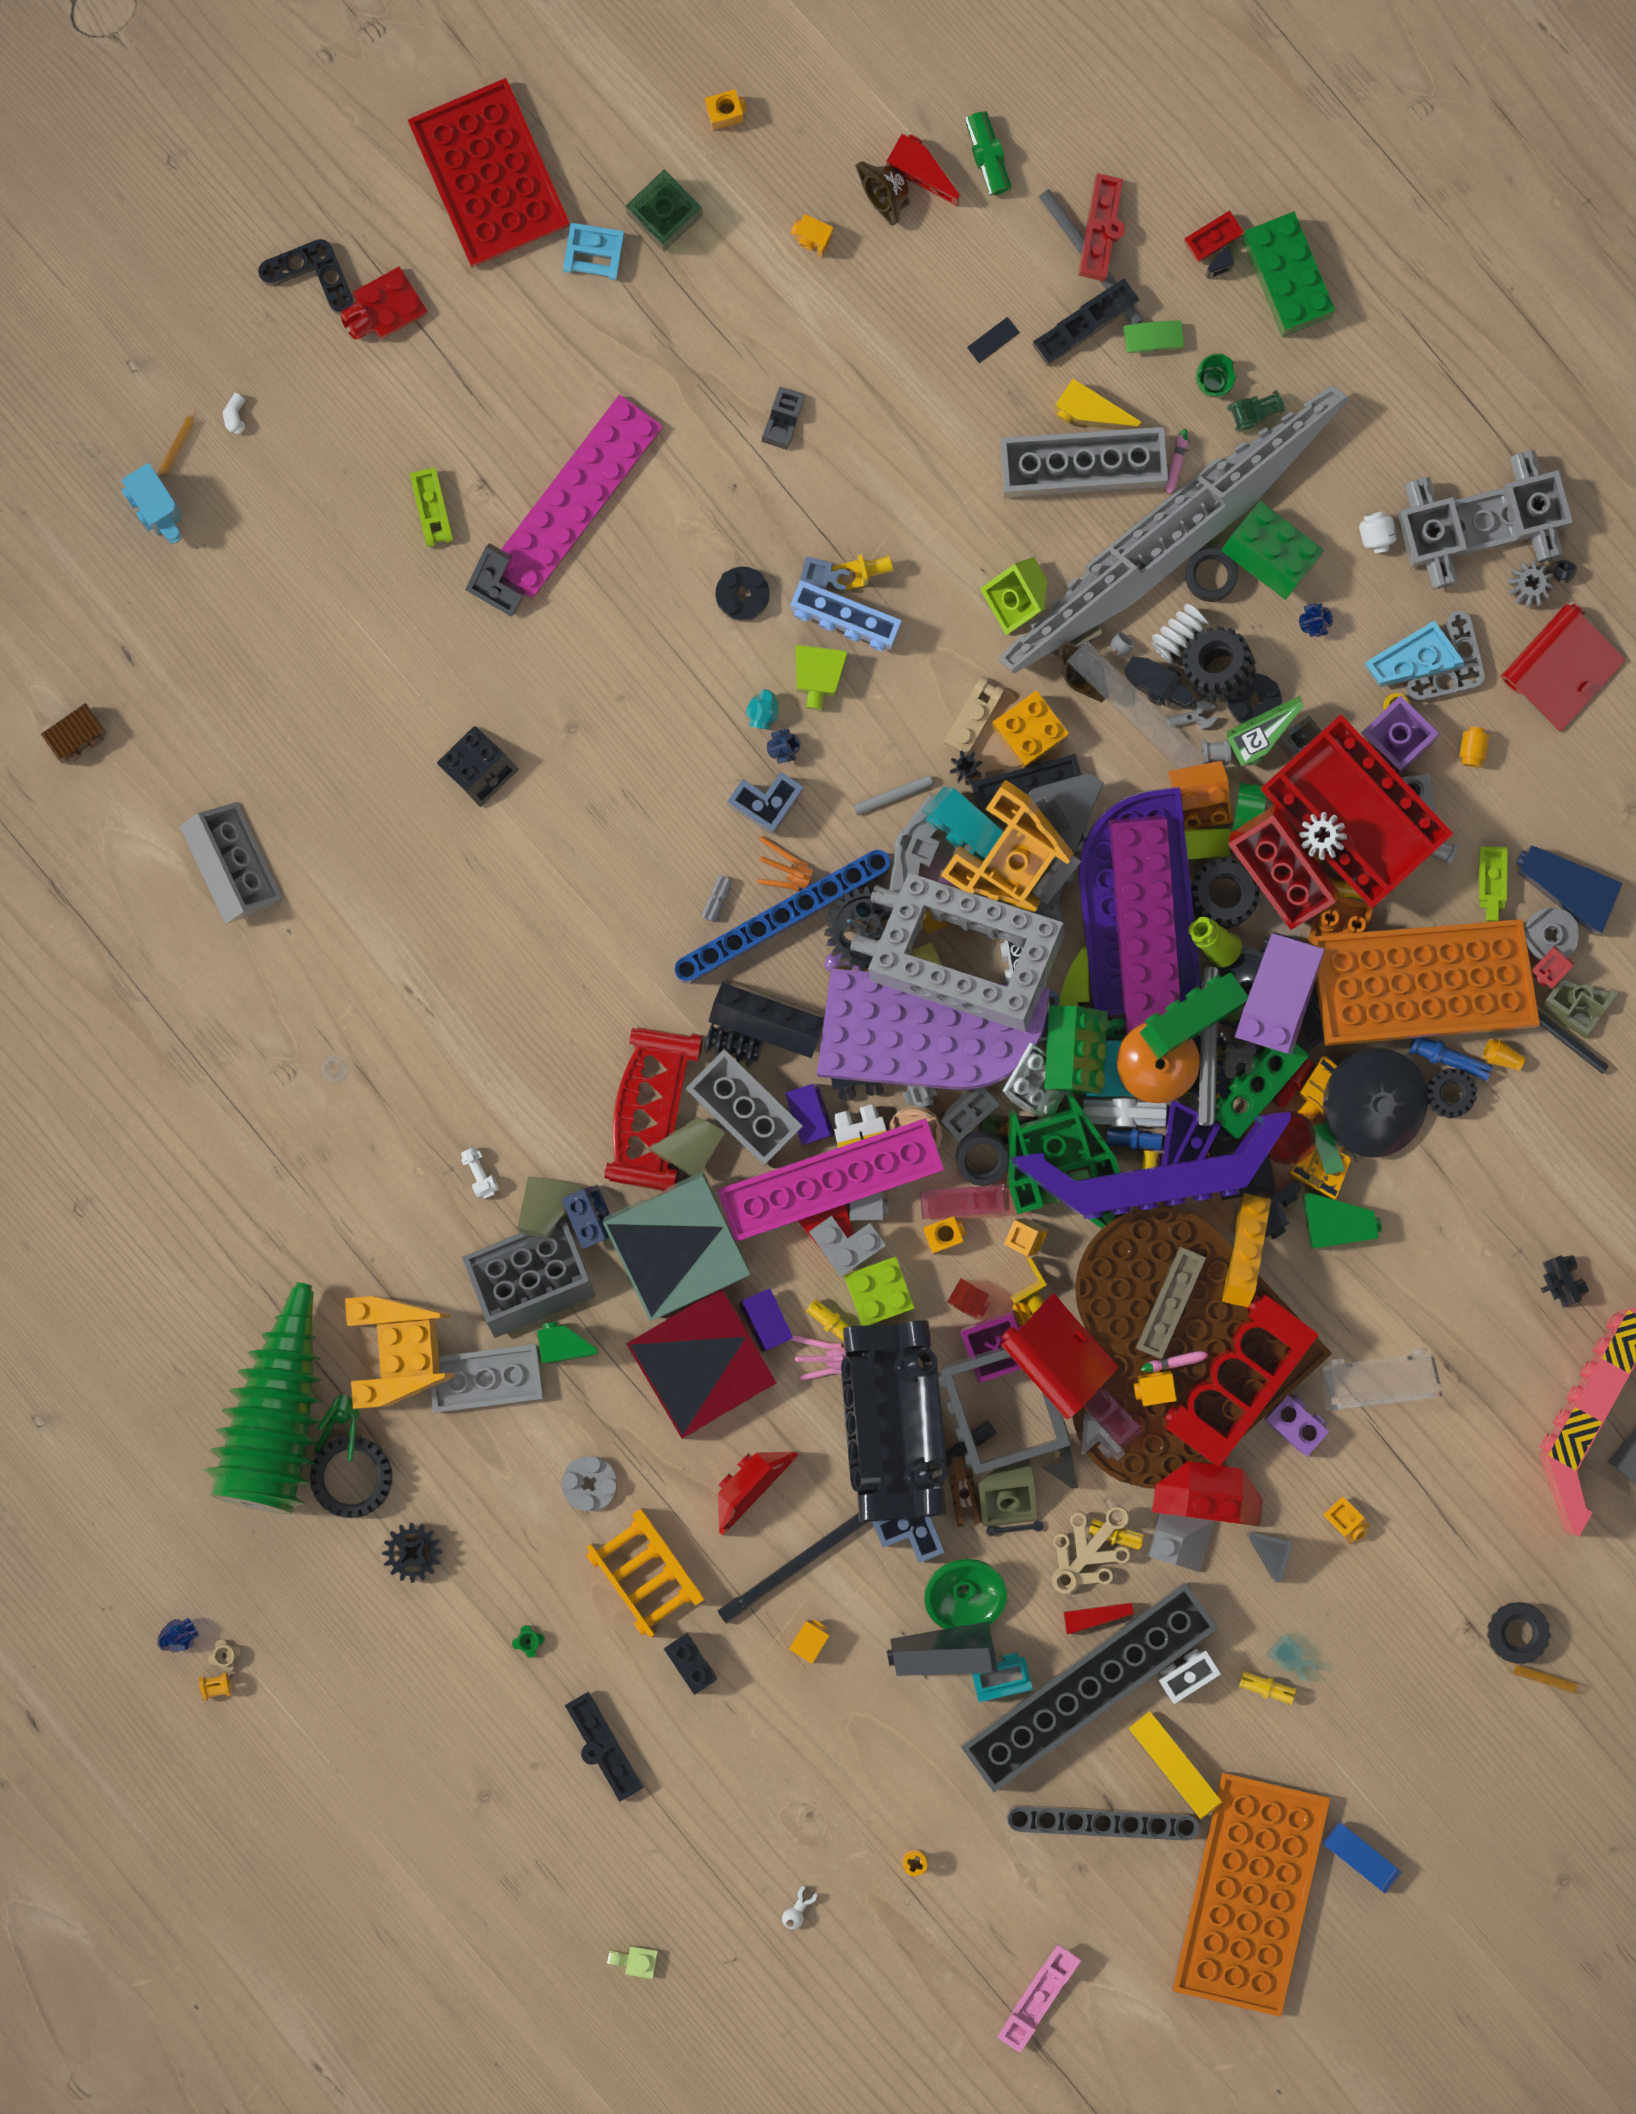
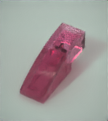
M1004 1184L920 1192L922 1219L1010 1212L1008 1185Z
M1103 1386L1083 1406L1123 1448L1143 1430L1136 1420Z

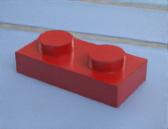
M1229 210L1184 238V243L1197 263H1200L1243 236L1244 231Z

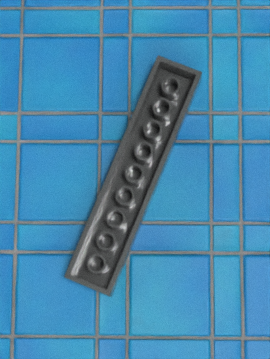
M1182 1582L960 1746L991 1790L996 1792L1209 1636L1218 1627L1187 1584Z

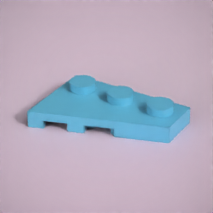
M1433 621L1365 662V666L1379 687H1384L1463 667L1464 661L1437 623Z

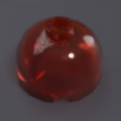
M1293 1110L1279 1111L1277 1113L1290 1112L1291 1120L1267 1156L1275 1163L1284 1166L1297 1165L1305 1161L1312 1154L1316 1144V1132L1310 1120L1303 1114Z

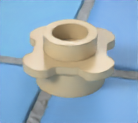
M218 1640L215 1643L216 1648L213 1654L208 1658L209 1663L223 1667V1670L226 1672L232 1671L234 1669L233 1663L236 1657L240 1656L241 1650L238 1646L232 1647L226 1644L225 1640ZM223 1653L227 1654L226 1658L222 1657Z

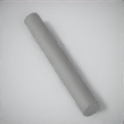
M928 775L853 806L856 814L859 815L930 787L933 783Z

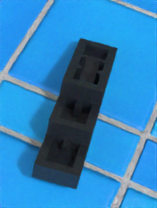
M1124 278L1080 306L1079 310L1034 340L1032 345L1048 366L1138 303L1140 299Z

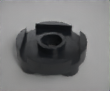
M741 566L732 568L722 574L716 585L715 597L718 607L728 618L738 622H748L757 618L766 609L770 599L768 583L762 573L753 568ZM740 587H745V590L751 593L750 596H746L745 601H740V598L735 596V592L739 591Z
M1256 673L1251 675L1253 682L1251 685H1246L1247 691L1245 693H1237L1238 698L1233 700L1231 697H1227V708L1237 723L1247 722L1282 704V695L1275 681L1266 675ZM1253 694H1257L1258 698L1262 699V704H1257L1256 708H1252L1251 703L1247 702V697H1252Z

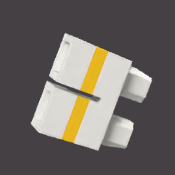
M874 1104L860 1107L863 1122L852 1124L849 1111L835 1114L836 1129H834L838 1148L860 1141V1132L863 1139L886 1132L883 1118H879Z

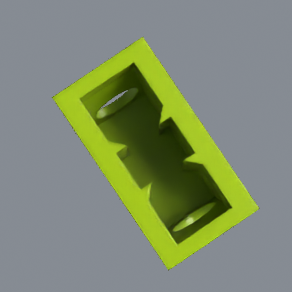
M795 645L797 692L808 694L807 709L820 711L823 707L824 696L835 697L846 663L847 651Z

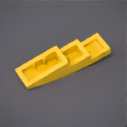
M1150 1711L1128 1728L1201 1820L1223 1803Z

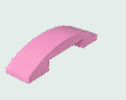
M1058 1944L1025 1990L997 2038L1021 2053L1035 2032L1040 2020L1063 1985L1067 1983L1081 1962V1959Z

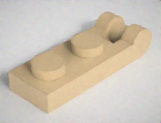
M982 676L979 678L943 743L955 750L963 751L966 756L1005 691L1000 686L994 687L987 683L988 680ZM982 692L991 697L988 703L978 699Z

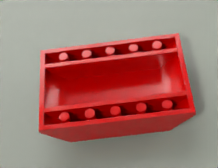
M1342 714L1260 788L1299 832H1309L1302 824L1303 822H1308L1312 826L1314 822L1311 820V815L1313 814L1317 817L1318 821H1321L1322 812H1326L1327 822L1333 815L1337 816L1338 819L1334 826L1343 823L1345 826L1343 830L1337 833L1346 834L1347 839L1337 840L1344 848L1339 850L1334 846L1332 849L1336 854L1335 857L1332 858L1329 852L1325 851V860L1371 909L1380 903L1454 834ZM1322 829L1321 834H1316V838L1320 839V843H1324L1325 838H1330V834H1327L1326 829Z

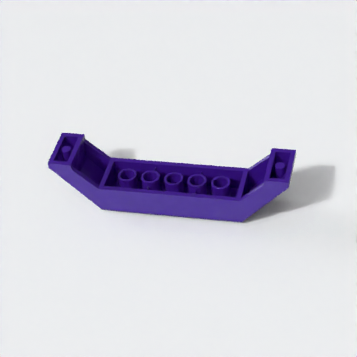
M1280 1112L1256 1116V1124L1233 1154L1117 1174L1073 1180L1045 1161L1044 1153L1011 1157V1162L1013 1166L1075 1214L1083 1215L1084 1219L1103 1217V1211L1110 1210L1111 1214L1114 1215L1131 1212V1206L1137 1205L1138 1210L1152 1209L1158 1207L1157 1202L1165 1201V1205L1185 1203V1197L1192 1196V1200L1198 1201L1213 1198L1212 1193L1219 1192L1220 1196L1240 1194L1239 1188L1247 1187L1291 1120L1290 1112Z

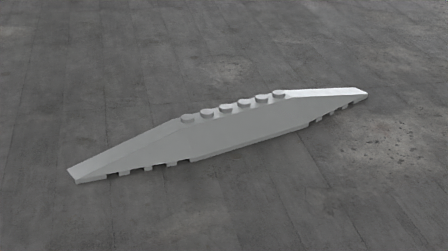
M1332 385L1304 403L1305 408L1295 415L1292 412L1281 418L1282 423L1271 430H1268L1267 427L1258 432L1260 437L1247 445L1245 442H1242L1234 447L1235 452L1225 459H1222L1220 456L1091 560L1085 566L1087 571L1080 579L1074 578L1067 585L1069 590L1060 600L1055 598L1049 604L1051 606L1049 612L1043 618L1038 616L1032 622V630L1026 636L1020 635L998 658L1000 663L1015 674L1059 648V645L1064 641L1069 642L1139 600L1151 588L1160 583L1173 570L1181 566L1184 561L1203 548L1206 543L1252 507L1349 400L1348 397Z

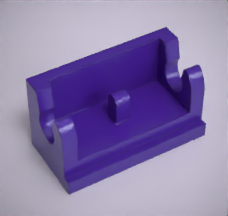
M812 1083L785 1093L792 1116L803 1126L798 1131L801 1145L811 1144L835 1136L818 1084Z
M770 1288L738 1303L761 1353L793 1338Z

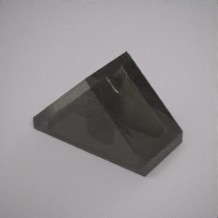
M1308 716L1281 735L1276 743L1288 758L1292 760L1322 731L1312 718Z

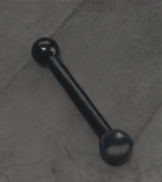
M1035 1521L1033 1524L999 1528L989 1526L986 1529V1534L993 1537L996 1533L1032 1529L1039 1532L1043 1529L1044 1525L1041 1521Z

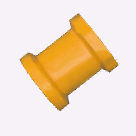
M223 1672L221 1676L206 1679L204 1676L199 1677V1687L203 1701H208L209 1697L224 1694L226 1697L231 1696V1685L227 1672Z
M910 1850L903 1856V1867L909 1876L917 1877L924 1874L927 1870V1858L920 1850ZM916 1856L920 1857L921 1868L915 1867L914 1870H911L910 1863L907 1862L908 1859L914 1860Z

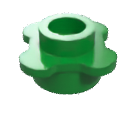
M524 1625L520 1629L521 1633L519 1636L513 1639L512 1646L514 1649H520L524 1652L526 1657L533 1658L536 1656V1650L539 1645L544 1643L545 1637L541 1633L537 1634L534 1632L531 1626ZM526 1639H530L531 1643L527 1644Z

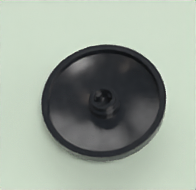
M1381 1047L1366 1048L1344 1059L1331 1074L1323 1096L1324 1120L1332 1137L1348 1151L1364 1157L1377 1158L1388 1156L1408 1145L1419 1132L1428 1108L1427 1086L1419 1068L1405 1055Z

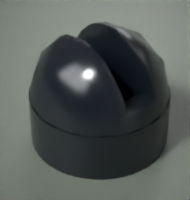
M1567 560L1557 561L1554 568L1555 579L1558 582L1560 580L1565 581V583L1571 582L1575 577L1577 566Z

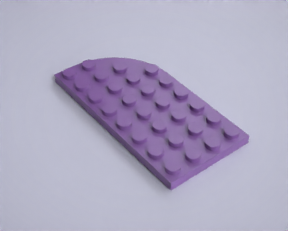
M831 969L817 1076L953 1090L987 1087L1009 1077L1014 1072L1030 1043L1036 1047L1038 1046L1046 1024L1050 990L1049 988L1043 989L1026 1032L871 982L869 972ZM999 984L1005 987L1008 986V984Z

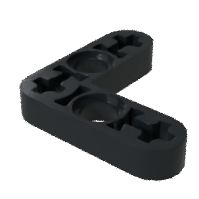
M314 240L267 259L259 266V277L268 286L279 285L315 270L330 308L334 313L341 315L344 309L354 305L353 297L333 248L326 240ZM322 246L323 250L328 249L325 252L326 257L323 259L319 255L311 257L312 264H309L308 258L304 253L308 251L309 255L312 256L317 253L318 247ZM293 256L303 258L304 263L300 269L295 270L289 267V260ZM283 261L288 272L284 275L282 269L276 271L275 278L270 279L269 276H264L267 273L268 267H272L273 270L282 268L279 263ZM330 270L336 271L339 274V278L334 284H327L324 281L325 273ZM339 288L342 298L349 299L345 301L346 306L344 308H341L340 305H334L337 302V297L333 290Z

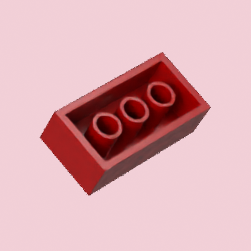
M1275 804L1230 833L1228 845L1289 929L1293 930L1336 903L1338 890L1316 859L1309 855L1308 848L1303 849L1301 846L1303 841Z

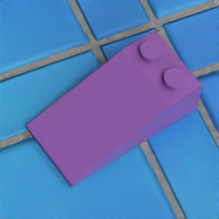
M1272 933L1245 1004L1235 1037L1292 1055L1325 949Z

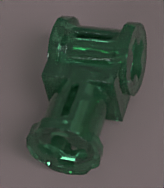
M1278 390L1272 391V395L1258 399L1257 396L1244 398L1227 406V410L1232 413L1236 423V433L1249 430L1263 423L1266 416L1277 412L1280 414L1285 413L1284 404Z

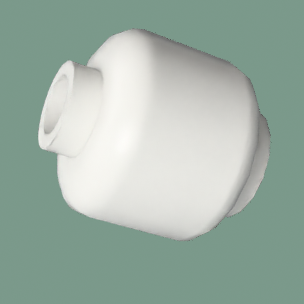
M1385 511L1365 515L1364 520L1359 524L1363 546L1367 549H1373L1374 553L1390 550L1389 545L1397 540L1394 520L1391 516L1385 515Z

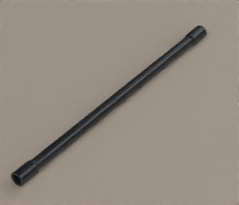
M988 1420L971 1431L976 1447L997 1434ZM957 1442L945 1451L946 1466L952 1464L951 1457L963 1456L964 1453L968 1452L965 1442ZM928 1468V1475L932 1478V1471ZM858 1512L744 1594L735 1597L718 1609L717 1612L726 1624L746 1611L753 1603L868 1522H860Z

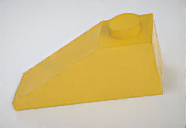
M1073 378L1054 408V411L1057 413L1056 416L1066 424L1072 422L1078 426L1114 430L1139 429L1141 421Z

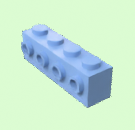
M801 580L790 604V611L794 612V617L806 622L809 619L820 622L819 627L834 632V629L843 631L846 638L859 642L860 639L868 641L871 648L884 652L885 649L892 650L902 622L900 619Z

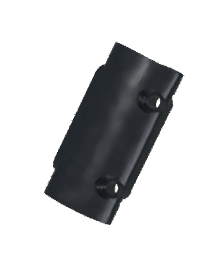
M916 1320L900 1325H863L843 1328L845 1357L841 1363V1378L850 1481L852 1489L857 1492L859 1521H891L945 1515L946 1504L943 1485L948 1471L941 1411L938 1360L935 1353L930 1349L929 1321ZM918 1358L921 1359L923 1363V1368L919 1366ZM928 1468L932 1471V1479L928 1475Z

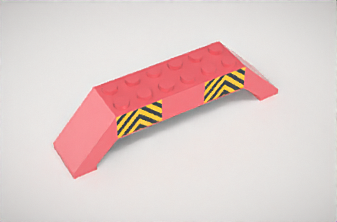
M1636 1307L1618 1311L1616 1314L1612 1313L1605 1326L1608 1328L1606 1335L1603 1338L1599 1337L1592 1349L1595 1352L1594 1357L1590 1362H1585L1579 1373L1582 1377L1577 1386L1573 1385L1566 1396V1400L1569 1401L1564 1410L1560 1409L1552 1422L1556 1425L1552 1433H1546L1539 1445V1448L1542 1449L1540 1458L1564 1531L1571 1536L1579 1537L1593 1513L1586 1508L1577 1470L1636 1365Z

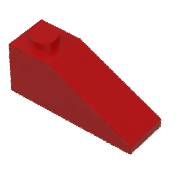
M901 134L886 160V166L898 169L908 181L957 207L960 194L926 146L923 145V141L912 134L908 136Z

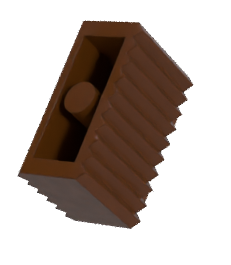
M85 703L45 732H42L41 736L62 764L66 761L68 764H71L82 756L81 751L88 746L94 748L104 741L103 735L107 731Z

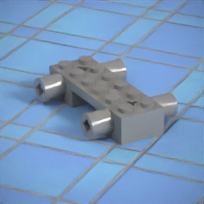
M1530 450L1509 458L1515 481L1506 483L1501 489L1454 500L1451 497L1437 501L1430 477L1406 483L1405 489L1410 508L1400 510L1397 520L1410 568L1426 565L1432 589L1436 590L1455 585L1459 582L1452 559L1458 556L1529 538L1532 539L1538 563L1555 560L1564 556L1557 531L1568 529L1573 521L1559 470L1542 474L1536 451ZM1534 501L1537 502V505H1542L1540 511L1532 507ZM1429 528H1432V532H1437L1435 538L1427 535L1426 532Z

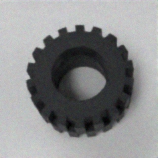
M1218 626L1216 631L1212 627L1207 628V633L1202 634V632L1196 634V640L1191 639L1189 641L1190 649L1185 648V659H1183L1184 671L1193 689L1196 692L1198 691L1199 695L1204 699L1208 697L1213 702L1217 698L1221 702H1227V697H1231L1232 700L1238 698L1237 693H1245L1247 691L1246 685H1251L1253 682L1251 675L1256 674L1255 658L1240 633L1236 634L1235 630L1231 628L1226 631L1224 627ZM1219 656L1233 657L1230 666L1219 673L1206 672L1207 666L1213 659Z
M1226 857L1225 859L1216 858L1212 862L1206 863L1194 877L1191 886L1192 904L1197 916L1209 918L1226 929L1242 924L1252 915L1259 903V892L1261 889L1239 859L1235 861L1232 860V857ZM1218 878H1229L1235 881L1241 890V898L1238 904L1232 908H1221L1215 905L1209 896V888L1213 881Z

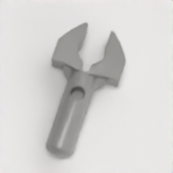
M1205 700L1195 703L1196 708L1193 712L1166 717V726L1174 727L1195 722L1200 725L1201 730L1208 729L1215 723L1218 716L1205 719L1199 715L1204 710L1215 709L1216 706Z

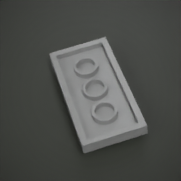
M537 1344L439 1356L440 1373H455V1377L430 1387L433 1413L543 1399Z

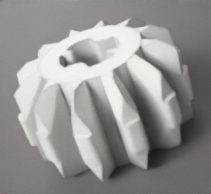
M1322 812L1321 821H1318L1314 814L1311 815V820L1314 822L1312 826L1308 822H1303L1302 825L1309 832H1300L1299 836L1309 840L1303 842L1301 846L1303 849L1312 846L1309 851L1311 857L1319 850V858L1321 860L1325 859V851H1328L1333 858L1336 856L1332 849L1334 846L1339 850H1343L1344 846L1337 842V840H1346L1347 835L1337 833L1345 828L1343 823L1334 826L1338 819L1337 816L1333 815L1327 822V813ZM1322 829H1326L1327 834H1330V838H1325L1324 843H1320V839L1316 838V834H1321Z

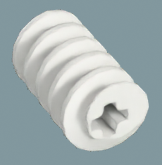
M1190 604L1184 605L1185 613L1181 611L1176 613L1177 620H1168L1169 628L1166 626L1160 628L1161 635H1152L1154 642H1150L1152 647L1170 664L1174 663L1171 654L1173 653L1181 657L1182 654L1179 647L1182 646L1189 649L1187 639L1196 640L1195 632L1205 634L1202 625H1209L1203 615Z

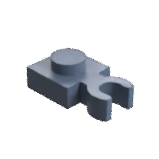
M806 556L800 580L824 590L827 589L829 583L838 591H846V586L839 584L837 579L840 576L849 577L850 572L845 569H839L835 572L831 571L833 563Z

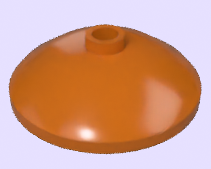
M1143 1023L1131 1030L1119 1047L1117 1071L1120 1080L1125 1088L1140 1100L1158 1104L1171 1102L1184 1095L1197 1078L1200 1064L1197 1046L1193 1039L1187 1041L1160 1058L1165 1061V1066L1157 1069L1155 1063L1158 1058L1139 1033L1147 1026L1146 1023Z

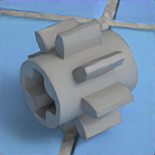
M906 1085L908 1091L904 1092L903 1096L907 1105L913 1104V1106L924 1108L934 1104L932 1097L937 1095L935 1088Z

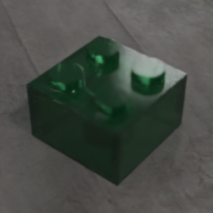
M665 169L625 206L627 215L663 252L703 216L702 207Z

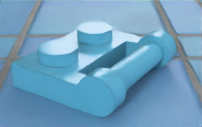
M571 223L563 272L572 273V271L609 276L608 279L617 280L624 231ZM579 253L610 258L611 263L608 266L574 260V255Z

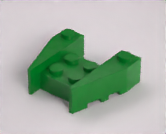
M1066 1093L1071 1110L1019 1125L1014 1109L1010 1110L1007 1185L1017 1215L1044 1206L1037 1183L1013 1166L1011 1157L1044 1153L1045 1161L1063 1173L1088 1166L1091 1178L1120 1173L1116 1157L1071 1093Z

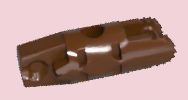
M962 1455L953 1456L951 1460L954 1472L947 1474L952 1491L957 1527L964 1526L965 1519L961 1510L963 1507L972 1506L971 1513L975 1524L981 1523L972 1469H965ZM961 1489H967L965 1492H959Z

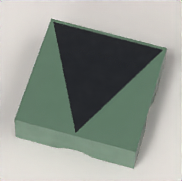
M704 1171L668 1187L655 1197L633 1203L603 1219L606 1231L650 1321L750 1275V1267L738 1242H735L732 1232L722 1216L720 1204Z

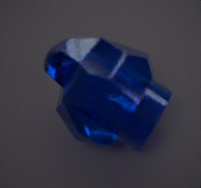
M189 1618L183 1621L174 1619L161 1630L157 1639V1645L161 1650L171 1651L172 1653L188 1650L193 1647V1640L199 1637V1634Z

